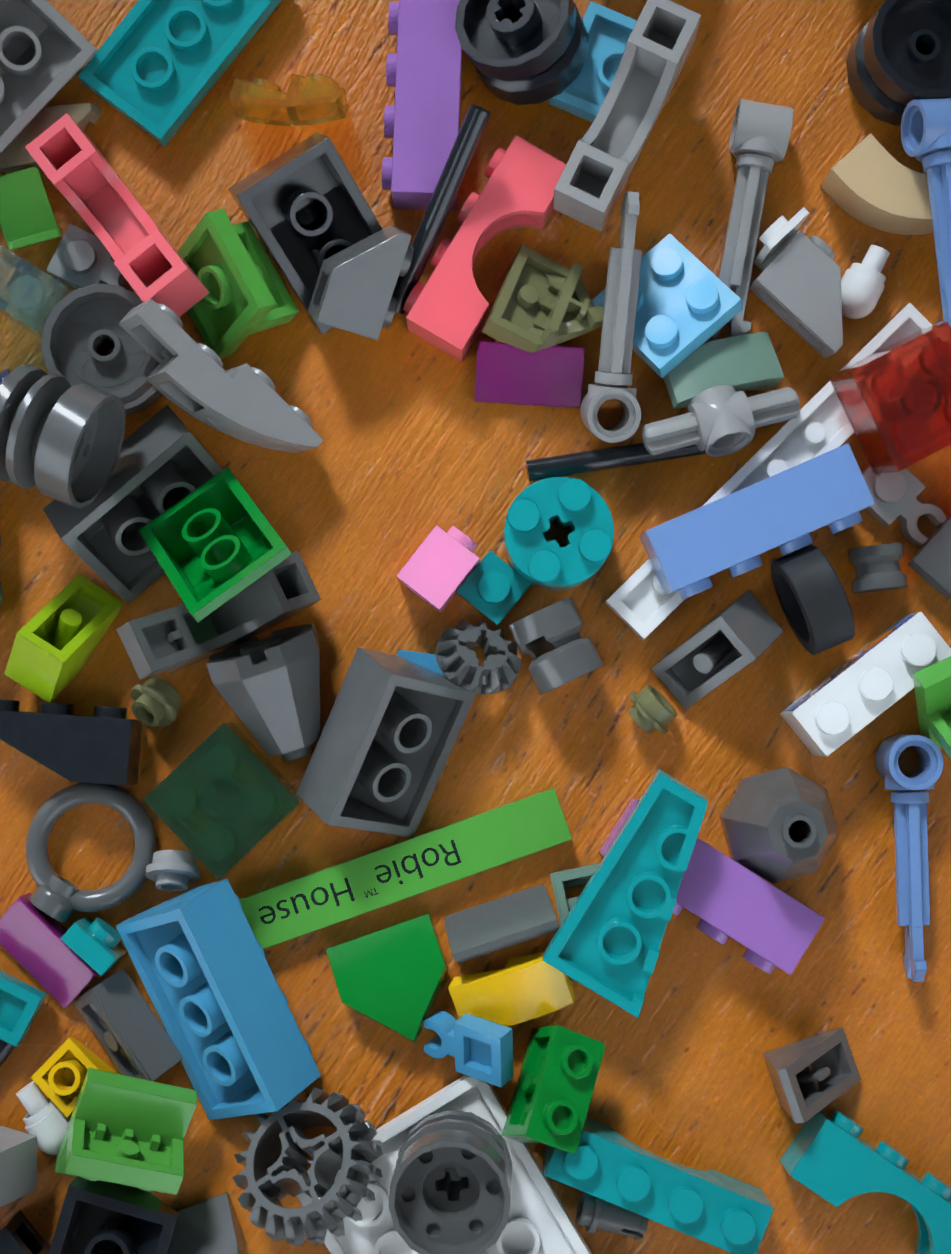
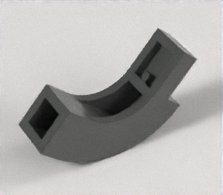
M296 551L199 622L194 619L183 603L128 621L116 630L141 680L164 671L170 673L208 658L217 652L278 625L315 604L321 598L299 552Z

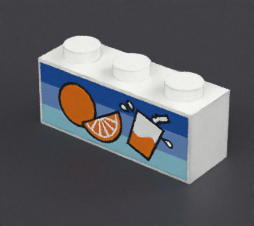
M922 612L905 615L780 714L813 756L827 757L914 688L913 673L950 657L951 648Z

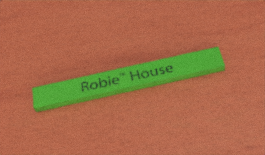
M550 788L245 896L239 900L256 940L265 949L572 840L555 789Z

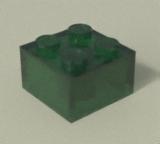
M223 723L143 799L218 880L236 868L304 803L296 794L297 789L234 723Z

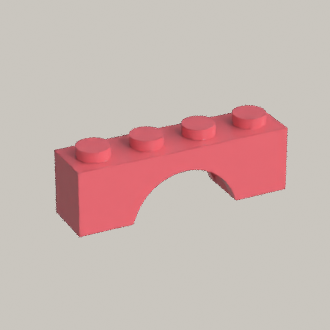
M68 113L25 146L53 185L102 242L114 259V265L143 302L152 298L156 303L169 307L180 317L210 293L94 143Z
M517 135L507 150L501 147L496 150L485 171V176L490 179L480 195L475 192L469 195L458 216V221L463 224L453 240L445 237L441 241L430 264L435 267L434 272L426 285L418 282L414 286L404 304L403 310L408 313L406 316L408 331L461 362L464 360L489 316V303L479 291L473 275L474 263L479 252L490 239L505 230L517 227L543 228L554 210V189L566 166L565 163Z

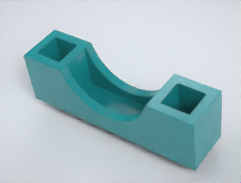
M835 1109L831 1117L821 1110L803 1124L780 1159V1162L790 1176L835 1207H838L854 1196L868 1192H884L901 1197L910 1203L917 1220L918 1238L915 1254H951V1187L928 1171L922 1179L905 1167L910 1160L883 1140L880 1141L877 1147L860 1137L864 1128L837 1109Z
M587 1117L578 1149L575 1153H566L546 1145L542 1155L544 1176L733 1254H757L774 1210L765 1193L760 1188L713 1169L707 1171L697 1170L666 1160L630 1142L613 1128Z

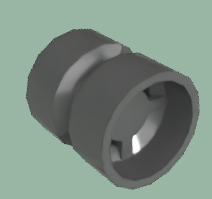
M572 597L547 606L508 626L520 653L531 655L533 659L528 670L540 695L604 666L591 638L581 637L579 633L584 623Z

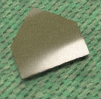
M522 244L512 261L482 333L518 349L534 353L602 327L604 309L602 305L594 306L580 278L584 271L580 263L573 264L569 270L565 266Z

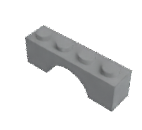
M647 0L626 43L621 62L605 100L585 136L578 140L554 189V210L602 232L696 41L702 15L670 0Z

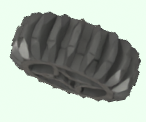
M315 1087L309 1096L302 1091L290 1101V1104L287 1103L272 1115L268 1116L265 1113L256 1114L257 1122L260 1124L256 1133L252 1131L242 1132L244 1140L250 1146L248 1151L234 1154L237 1163L245 1167L244 1170L232 1177L235 1185L244 1190L237 1200L240 1202L241 1207L251 1211L248 1217L251 1223L260 1229L265 1228L266 1235L276 1241L283 1240L286 1237V1241L291 1245L303 1246L306 1238H308V1241L315 1245H324L327 1229L337 1237L345 1236L344 1218L348 1216L355 1222L362 1220L361 1211L357 1208L361 1199L365 1201L376 1200L375 1193L367 1188L368 1181L383 1178L381 1169L371 1164V1162L383 1155L381 1146L372 1141L377 1135V1130L368 1120L364 1121L366 1117L364 1110L357 1104H349V1100L340 1093L333 1092L329 1096L322 1088ZM316 1126H332L338 1130L328 1137L322 1134L314 1139H310L303 1132ZM307 1153L314 1157L313 1161L309 1160ZM308 1162L312 1164L309 1170L305 1167ZM340 1170L339 1175H338V1177H337V1179H336V1181H335V1177H336L338 1171ZM304 1171H307L309 1178L303 1175ZM304 1192L314 1202L301 1208H284L280 1200L289 1194L295 1197Z

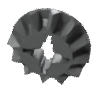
M462 619L455 628L446 627L436 646V660L442 673L455 685L473 693L494 694L506 690L516 680L522 664V660L517 657L518 646L516 642L505 640L504 628L497 631L489 630L484 620L472 626ZM474 647L483 649V654L487 657L482 667L478 666L479 659H476V652L473 651Z

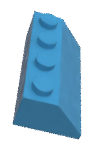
M228 879L192 888L115 926L168 1036L181 1054L180 1061L194 1090H197V1096L209 1120L277 1112L321 1076L312 1057L311 1048L298 1028L289 1009L288 1000L276 982L265 959V952L256 940L242 910L241 902L233 892Z

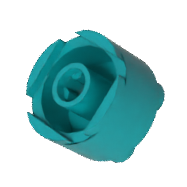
M567 477L542 479L525 488L515 498L508 510L503 534L505 554L511 567L532 585L551 591L570 590L587 582L604 564L613 545L614 524L611 512L604 499L583 480ZM556 523L560 529H569L570 534L565 540L566 547H560L556 540L549 542L545 540L544 537L550 530V524Z

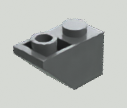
M389 225L324 260L308 313L317 322L378 340L382 327L388 328L395 314L396 298L392 297L398 276L404 277L409 270L413 257V246L409 245L412 235L400 228Z

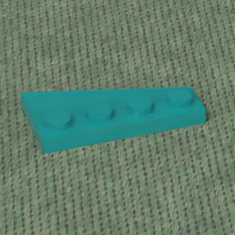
M658 769L543 953V961L638 1018L650 976L653 974L660 953L659 948L677 901L676 896L684 872L687 870L709 803L707 797Z

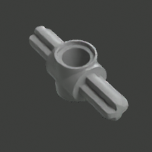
M731 385L714 386L700 392L690 401L687 414L645 424L642 427L643 443L651 455L696 445L699 451H706L709 456H726L746 447L755 435V428L796 418L800 414L799 398L796 391L790 387L747 397L743 391L736 392V389Z

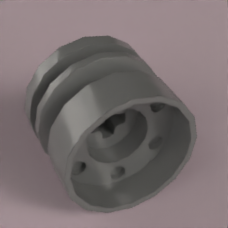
M32 365L18 366L5 377L0 385V480L11 481L25 489L37 486L38 492L46 497L79 509L90 505L107 484L120 455L126 420L123 402L116 395L85 384L70 386V383L62 376L57 374L48 375L42 369Z
M447 1110L427 1116L407 1134L399 1149L396 1167L391 1180L389 1211L395 1230L412 1250L420 1254H482L498 1241L509 1220L512 1160L506 1140L492 1123L472 1112ZM446 1168H456L461 1180H451L450 1173L446 1171Z

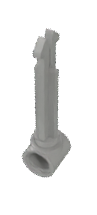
M739 99L730 135L729 153L737 158L735 168L738 171L719 279L742 300L743 310L729 321L731 337L744 335L751 330L752 322L743 321L768 178L769 174H772L774 163L782 162L784 159L794 113L793 107ZM720 329L714 335L711 336L712 339L717 338Z
M630 191L624 192L621 204L618 248L610 247L599 367L598 371H595L594 382L599 384L588 385V393L584 396L580 406V417L585 428L599 439L610 443L622 442L630 438L638 429L641 421V409L636 400L637 388L626 386L632 385L633 374H630L642 258V250L634 249L637 215H639L640 210L639 192ZM618 399L623 409L620 421L614 426L602 427L597 418L599 407L606 400Z

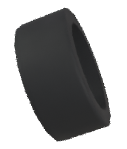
M810 544L772 562L771 577L780 605L789 625L806 651L816 655L855 636L854 618L844 588L829 560L818 547Z

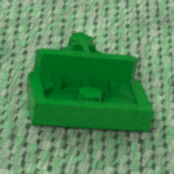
M429 914L326 949L342 1003L351 1008L355 1013L387 1027L414 1043L423 1029V1020L426 1018L439 990L443 989L447 981L444 977L447 966Z

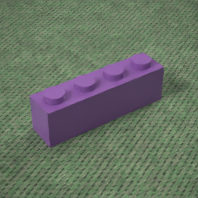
M399 0V2H389V35H397L398 38L397 54L387 53L386 84L387 87H395V105H385L384 137L393 138V157H383L382 190H391L394 208L427 209L460 130L463 49L455 30L457 6L460 0ZM457 194L455 196V199L452 203L450 210L456 211L457 209Z
M632 797L600 848L599 852L602 856H605L637 805L638 799ZM697 837L687 870L684 872L676 896L677 901L673 913L678 916L682 908H686L701 918L696 928L714 940L725 945L728 938L731 937L747 947L742 957L770 975L777 966L791 975L825 918Z

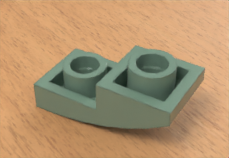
M759 332L703 343L663 379L675 409L688 407L690 401L697 394L714 386L731 385L736 389V392L776 388L785 376L768 332Z

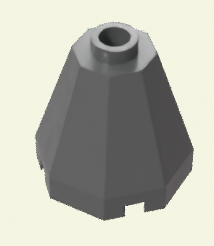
M314 623L279 629L271 632L273 637L259 641L258 637L242 641L211 655L209 661L206 662L213 685L268 755L281 754L283 761H290L308 755L314 750L312 743L319 740L321 736L320 641Z
M780 767L741 778L734 790L735 793L729 804H726L719 816L731 859L773 884L817 872L839 833L827 789L788 767Z

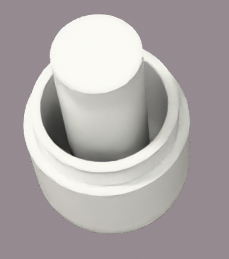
M870 245L862 263H852L850 269H846L841 279L843 316L850 319H860L866 317L874 310L885 288L884 282L886 277L880 272L890 253L884 248Z
M32 1081L16 1093V1096L28 1112L23 1118L26 1124L25 1129L28 1134L37 1136V1147L42 1152L49 1155H58L71 1116L66 1117L50 1098L47 1099L39 1086Z

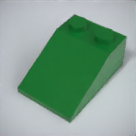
M228 467L139 530L197 622L292 555L289 548Z

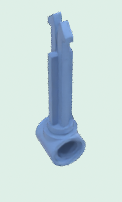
M951 98L911 100L905 107L902 115L901 141L905 152L909 156L916 157L918 161H921L923 172L927 173L944 320L935 325L936 332L951 345Z
M896 734L888 737L880 744L876 752L875 763L879 775L884 780L885 789L896 790L890 791V802L894 803L897 925L904 926L905 954H903V964L907 978H912V982L924 981L927 971V961L924 960L923 925H930L927 803L930 802L929 791L924 790L935 789V782L942 773L944 762L941 750L931 739L920 735ZM911 746L919 756V766L912 775L905 776L899 769L898 759L901 752Z

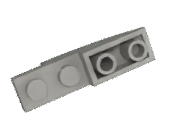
M151 298L132 308L119 322V325L159 363L146 380L170 401L196 419L243 442L271 450L297 453L317 448L323 441L312 429L313 423L308 415L301 409L288 405L274 391L275 385L264 372L255 367H250L247 363L225 371L222 368L223 363L220 357L208 346L200 343L197 344L182 329L181 319L169 307L156 303Z

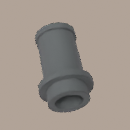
M583 1191L580 1195L576 1211L577 1225L585 1226L587 1233L593 1234L596 1229L634 1237L636 1240H642L643 1234L646 1233L648 1218Z

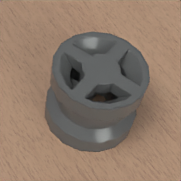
M881 544L848 550L849 561L855 565L856 577L852 581L853 593L878 592L908 587L907 576L900 571L899 560L904 555L903 544Z

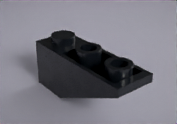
M0 699V740L71 782L124 786L138 783L142 722L138 719H127L128 708L94 706V716L73 715L74 704L40 702V713L19 711L20 701Z

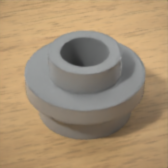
M160 850L153 853L152 863L146 866L145 876L155 881V887L159 890L182 892L188 890L190 883L200 880L201 869L196 866L197 856L193 853L182 850Z

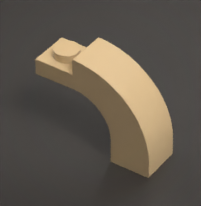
M871 133L831 168L820 185L845 212L870 227L902 235L933 233L927 174L916 172L903 166L892 157Z

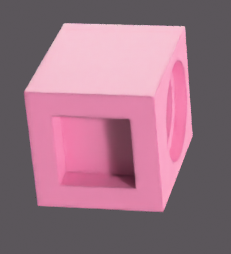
M436 525L396 577L399 582L441 613L454 597L458 588L479 564L480 558L472 553L478 545L454 526L448 532H445Z

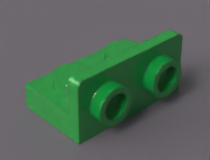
M558 1025L533 1028L502 1136L522 1143H541L566 1153H575L578 1149L603 1058L604 1043Z

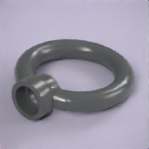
M78 783L52 795L35 814L27 833L26 860L31 876L38 886L29 901L52 918L66 923L74 910L81 912L104 911L118 906L132 897L147 879L145 876L146 866L152 863L153 853L156 852L154 826L143 805L129 792L109 784ZM87 803L103 804L118 811L129 823L135 842L133 859L124 875L115 883L97 890L79 889L67 879L57 875L50 864L47 850L48 838L56 821L71 808Z

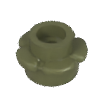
M157 677L149 678L143 685H135L130 693L132 699L135 700L132 704L133 714L140 722L149 727L170 726L177 718V711L182 706L181 697L176 689L165 680Z
M647 684L638 694L632 691L629 696L634 705L628 709V712L633 720L649 734L655 728L661 733H666L669 728L668 724L677 717V713L669 701L650 684Z

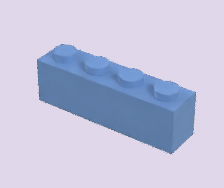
M847 443L651 528L639 537L664 594L667 595L679 590L682 598L686 599L713 587L709 576L729 568L734 578L763 565L759 556L761 553L779 546L784 556L812 544L813 541L809 533L816 529L829 525L832 534H835L862 522L863 519L859 511L874 505L875 502L850 445Z

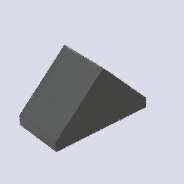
M835 1028L763 1053L780 1105L795 1124L805 1123L861 1080L843 1028Z

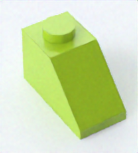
M78 574L17 632L4 674L50 703L80 673L121 610L123 602Z

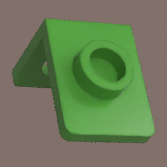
M36 167L0 176V225L9 251L62 236L39 170Z

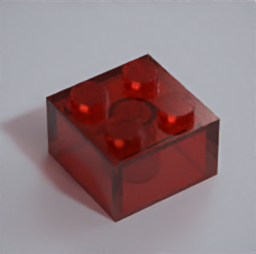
M948 322L921 329L829 377L874 474L899 472L951 445V328Z

